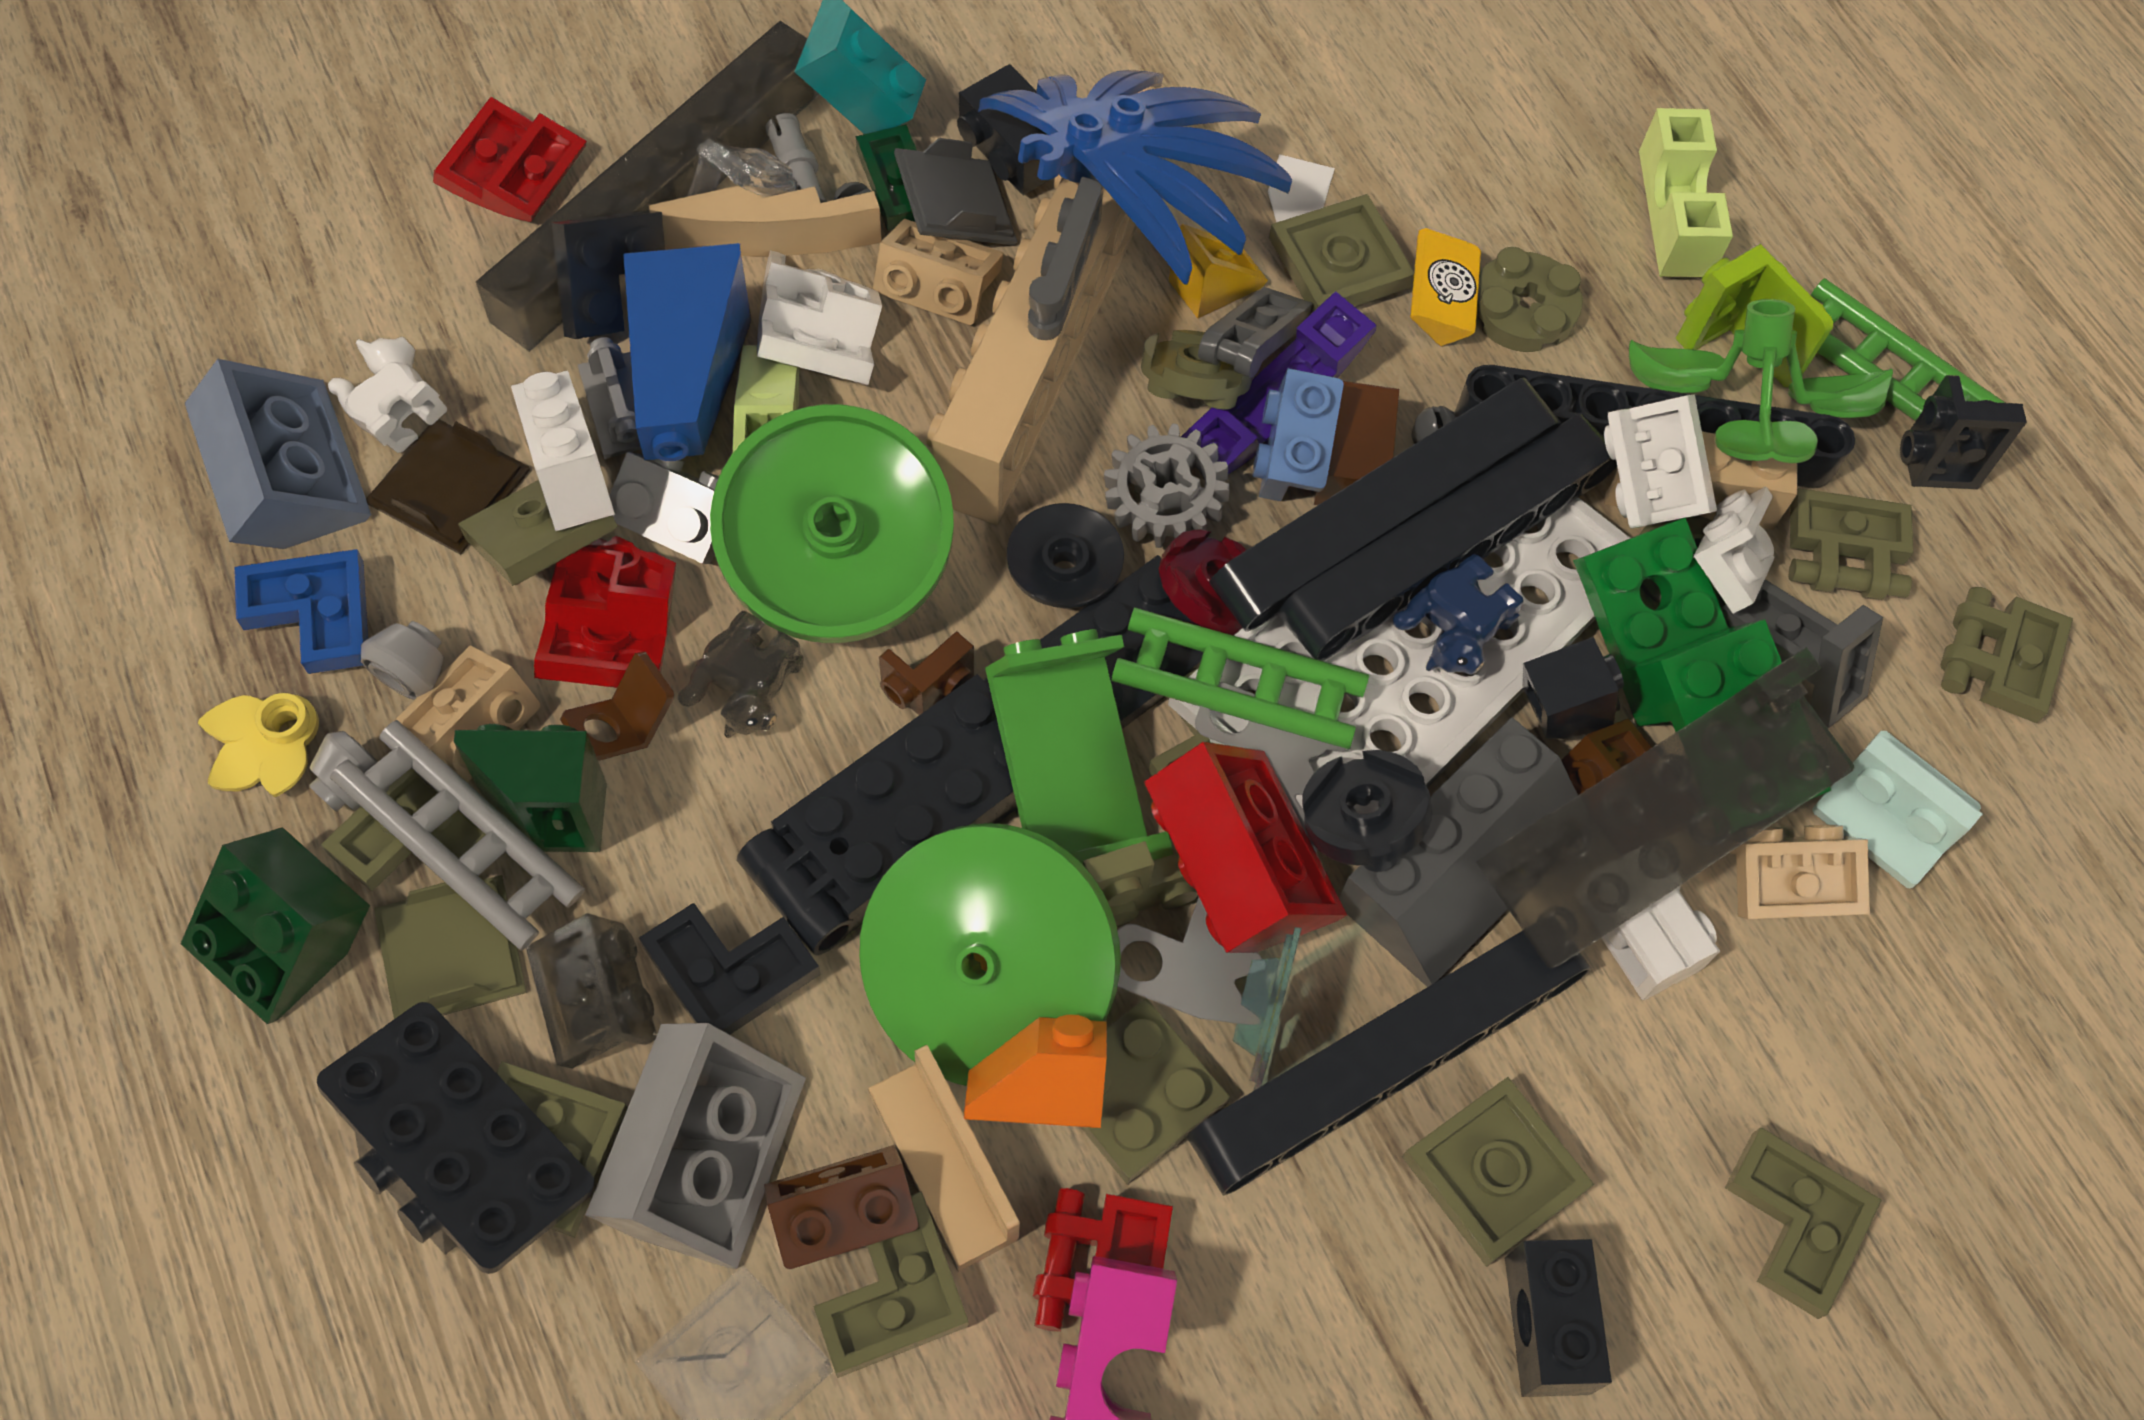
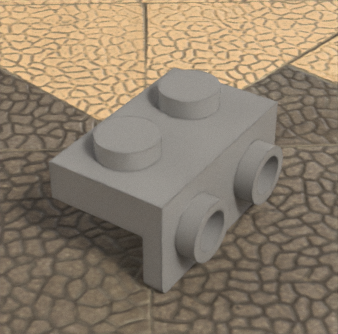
M627 452L609 495L615 513L613 517L616 524L702 564H711L715 553L710 533V510L719 476L702 471L698 479L681 471L685 462L682 459L677 461H663L660 459L644 461L642 454Z

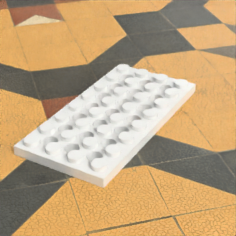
M1577 498L1538 523L1539 532H1524L1496 550L1494 553L1502 559L1504 565L1492 568L1494 573L1486 580H1477L1481 592L1489 596L1505 583H1508L1523 597L1524 601L1519 610L1520 616L1509 628L1513 638L1499 640L1493 637L1483 645L1485 663L1476 672L1477 674L1466 677L1454 672L1447 673L1441 668L1431 671L1426 670V664L1432 654L1434 644L1444 632L1426 616L1421 622L1431 632V636L1427 638H1414L1404 630L1397 629L1393 624L1392 617L1332 657L1324 660L1327 663L1369 674V679L1363 698L1345 693L1353 700L1355 709L1349 712H1340L1338 721L1356 726L1351 749L1344 752L1325 750L1324 754L1310 758L1309 763L1314 772L1327 762L1342 756L1344 764L1352 760L1364 759L1362 751L1380 750L1372 743L1370 733L1377 730H1386L1393 733L1401 744V748L1393 753L1399 754L1413 762L1424 776V782L1428 788L1524 692L1522 686L1523 663L1569 646L1596 619L1577 569H1570L1562 565L1556 554L1559 552H1570L1581 558L1630 539V537L1583 500ZM1525 586L1537 587L1547 595L1549 602L1546 604H1534L1523 596L1520 588ZM1278 615L1254 630L1246 632L1242 628L1234 635L1313 658ZM1370 655L1382 656L1391 663L1393 672L1387 675L1372 673L1364 665L1363 658ZM1227 659L1220 682L1230 684L1245 691L1256 690L1262 669ZM1198 669L1188 678L1195 680ZM1286 676L1278 703L1314 714L1321 686ZM1414 693L1430 695L1437 702L1439 711L1432 714L1421 713L1411 705L1409 696ZM1169 698L1168 705L1196 729L1195 719L1200 707ZM1210 710L1212 723L1216 728L1225 733H1238L1249 722L1248 720ZM1210 739L1211 743L1222 744L1220 742ZM1296 795L1297 801L1303 808L1302 795ZM1372 800L1367 806L1356 804L1353 808L1356 809L1358 814H1369L1379 809V801Z

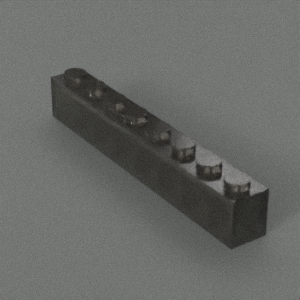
M782 21L776 23L475 281L489 323L529 352L563 323L552 222L649 210L648 205L711 192L770 139L766 133V124L770 119L775 121L777 130L780 131L776 115L789 113L796 116L820 94L794 72L807 38Z

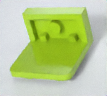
M1759 244L1732 261L1725 257L1707 270L1701 280L1704 286L1698 297L1685 309L1684 315L1687 318L1675 339L1684 349L1697 350L1729 330L1733 334L1735 330H1744L1747 305L1761 299L1786 301L1795 307L1793 330L1797 331L1795 345L1801 374L1803 375L1833 329V320L1823 305L1815 300L1791 276L1781 262L1777 261ZM1787 357L1783 358L1780 366L1774 368V377L1784 387H1789V384L1792 383Z

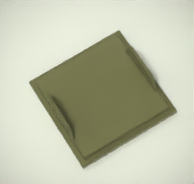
M502 875L483 880L505 901H508ZM445 882L409 891L407 900L374 908L394 1019L420 1002L432 1004L444 1016L527 993L518 948Z

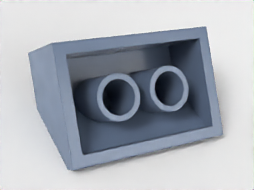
M223 359L215 361L186 400L185 406L229 542L286 549L366 522L372 514L324 380Z

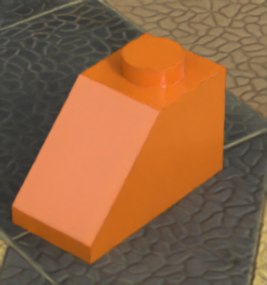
M1063 1015L1058 1018L1039 1017L969 1070L964 1119L1101 1128L1107 1059V1022L1091 1021L1080 1015Z

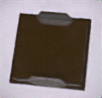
M438 419L433 425L427 426L418 439L369 494L366 500L369 506L461 555L469 543L466 541L458 523L508 497L530 471V468L497 450L489 438L457 421L454 423V426H451Z

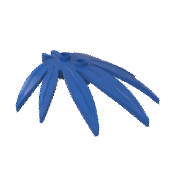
M1138 70L1116 71L1100 79L1086 98H1078L1076 96L1077 85L1075 80L1069 75L1061 74L1038 79L1036 93L1027 90H1009L980 99L978 112L985 109L1001 111L1019 118L1047 134H1031L1021 140L1018 155L1020 163L1040 160L1037 177L1041 180L1053 179L1058 175L1076 183H1080L1082 177L1093 180L1097 179L1185 285L1188 284L1192 271L1189 251L1181 229L1163 199L1238 255H1242L1246 236L1228 207L1206 184L1185 169L1162 158L1196 164L1242 176L1289 194L1292 178L1289 173L1255 147L1219 132L1184 127L1230 121H1245L1259 124L1261 116L1259 111L1232 97L1209 90L1191 87L1159 88L1162 86L1164 77L1162 73ZM1150 86L1156 88V89H1150V90L1142 91V90H1144V89H1146V88H1148V87H1150Z

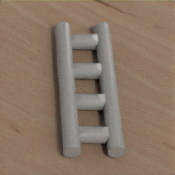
M398 720L390 723L380 734V740L392 751L364 773L350 760H345L330 775L331 780L520 951L529 946L539 934V931L526 920L532 912L551 895L569 908L585 891L582 885ZM411 768L439 792L412 816L384 791ZM457 810L486 834L460 858L456 857L431 834ZM505 852L533 877L508 901H505L479 877L485 869Z

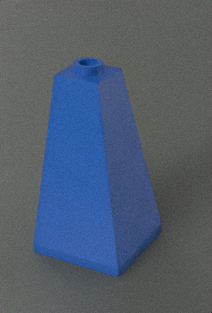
M740 243L624 254L635 423L644 461L655 459L677 461L686 456L704 455L751 324V312Z

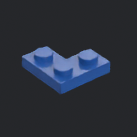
M358 549L234 567L236 620L243 630L299 622L301 664L308 674L364 666L361 662V645L368 639L364 561Z

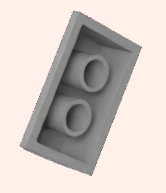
M709 1023L661 1024L585 1215L640 1241L720 1266L737 1269L765 1193L764 1184L769 1182L806 1077Z

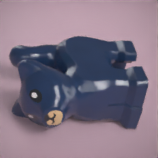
M1474 554L1461 562L1458 567L1437 574L1425 588L1411 599L1407 609L1396 613L1393 617V624L1399 630L1413 629L1425 616L1444 630L1434 644L1432 654L1426 664L1427 671L1441 668L1447 673L1465 672L1470 675L1475 674L1485 663L1483 645L1493 638L1498 629L1508 630L1520 616L1519 610L1524 601L1523 597L1508 583H1505L1492 595L1487 596L1481 592L1477 580H1486L1493 575L1494 571L1479 555Z

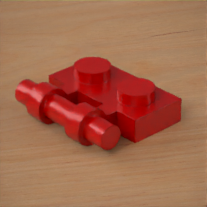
M1060 1188L1055 1213H1049L1046 1219L1044 1236L1050 1239L1044 1273L1036 1275L1032 1297L1039 1301L1034 1326L1048 1331H1061L1065 1306L1070 1305L1074 1285L1071 1272L1076 1244L1096 1246L1095 1256L1163 1269L1173 1206L1106 1194L1101 1220L1081 1217L1085 1193L1075 1189Z

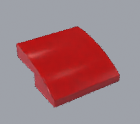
M490 97L434 170L433 183L471 203L498 214L531 222L582 153L587 141L541 113L537 115L534 121H531L500 101Z

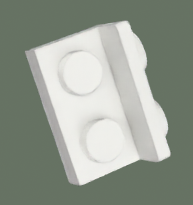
M1763 487L1750 495L1746 490H1740L1720 502L1716 506L1717 513L1713 521L1703 529L1705 535L1694 554L1695 559L1732 613L1755 602L1775 558L1773 556L1774 547L1767 532L1759 525L1773 498L1767 487Z

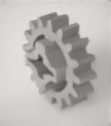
M1172 423L1168 435L1160 436L1157 428L1151 425L1148 426V439L1141 441L1133 434L1127 436L1128 453L1120 450L1112 452V465L1115 469L1105 470L1104 473L1105 487L1110 489L1105 492L1106 505L1108 509L1116 510L1114 514L1115 523L1118 528L1133 524V540L1139 542L1147 533L1154 535L1155 547L1162 548L1166 536L1177 538L1182 532L1197 529L1207 530L1206 518L1218 522L1222 519L1223 505L1221 502L1229 501V484L1224 482L1228 479L1227 462H1217L1218 446L1215 443L1203 448L1200 447V431L1195 429L1187 438L1180 437L1178 424ZM1194 467L1202 474L1206 484L1205 488L1200 486V479L1192 476ZM1129 483L1133 484L1135 492L1141 495L1139 505L1136 504L1129 493Z

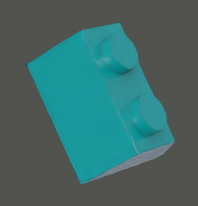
M843 0L822 1L794 71L863 134L897 127L913 119L927 80Z

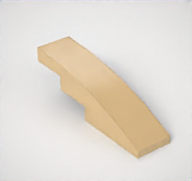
M757 182L648 205L649 210L662 212L665 250L740 243L742 256L769 257L770 250L786 256L827 253L877 244L882 241L880 207L874 191L821 203L815 186L761 198Z

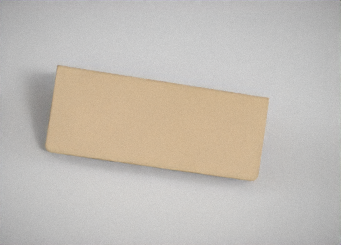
M925 1045L914 1051L915 1065L869 1087L868 1092L917 1191H922L932 1221L959 1272L1018 1241L1020 1222L967 1120L964 1119V1114L928 1045Z

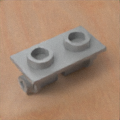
M597 338L590 344L591 349L587 354L588 362L578 364V369L603 455L606 459L626 454L627 452L641 450L635 423L631 352L622 354L621 348L614 344L610 338Z

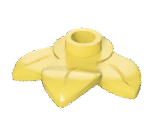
M289 693L274 694L264 701L252 696L242 695L231 698L206 712L198 720V724L210 736L225 744L213 764L208 784L217 790L242 791L261 782L267 792L273 797H277L291 789L301 779L308 765L306 746L313 740L318 731L319 717L313 705L307 699ZM290 720L297 721L290 729L279 732L280 727L285 722Z

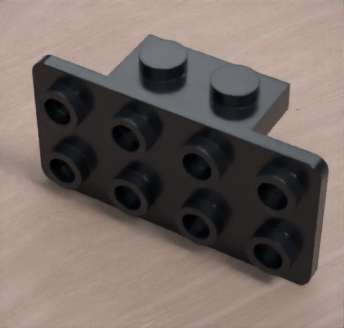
M420 1002L415 1004L327 1066L317 1076V1086L321 1095L355 1131L359 1159L354 1162V1165L368 1187L378 1195L387 1190L402 1206L397 1210L400 1220L417 1241L424 1243L430 1238L445 1255L458 1246L483 1273L491 1274L499 1271L593 1193L594 1178L591 1173L430 1003Z

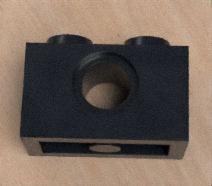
M1592 1239L1523 1241L1505 1257L1521 1397L1591 1395L1612 1383Z

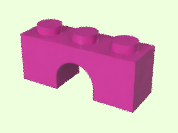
M1092 1256L1089 1274L1076 1271L1068 1315L1082 1317L1077 1346L1063 1343L1056 1387L1069 1390L1064 1418L1050 1416V1420H1152L1151 1413L1124 1408L1115 1403L1104 1389L1102 1376L1108 1363L1116 1355L1126 1350L1145 1349L1165 1353L1177 1285L1175 1271Z

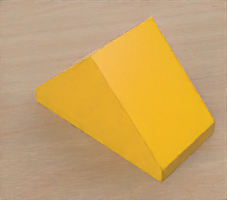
M1185 224L1180 226L1189 251L1192 271L1189 282L1185 285L1170 267L1169 282L1197 319L1261 289L1268 282V279L1244 249L1242 255H1238L1211 233Z

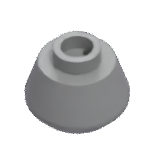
M411 621L407 627L394 623L362 643L361 662L372 675L389 688L409 699L415 700L417 697L431 691L435 686L444 661L443 655L438 650L442 642L432 631L417 622Z
M345 731L328 733L324 737L309 767L317 776L309 787L336 812L345 804L354 811L361 806L330 779L333 770L343 761L350 760L365 773L378 762Z

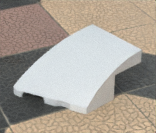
M770 250L760 305L757 356L868 385L874 367L871 344L882 309L879 292L840 278L822 269L803 270L785 265L786 255Z

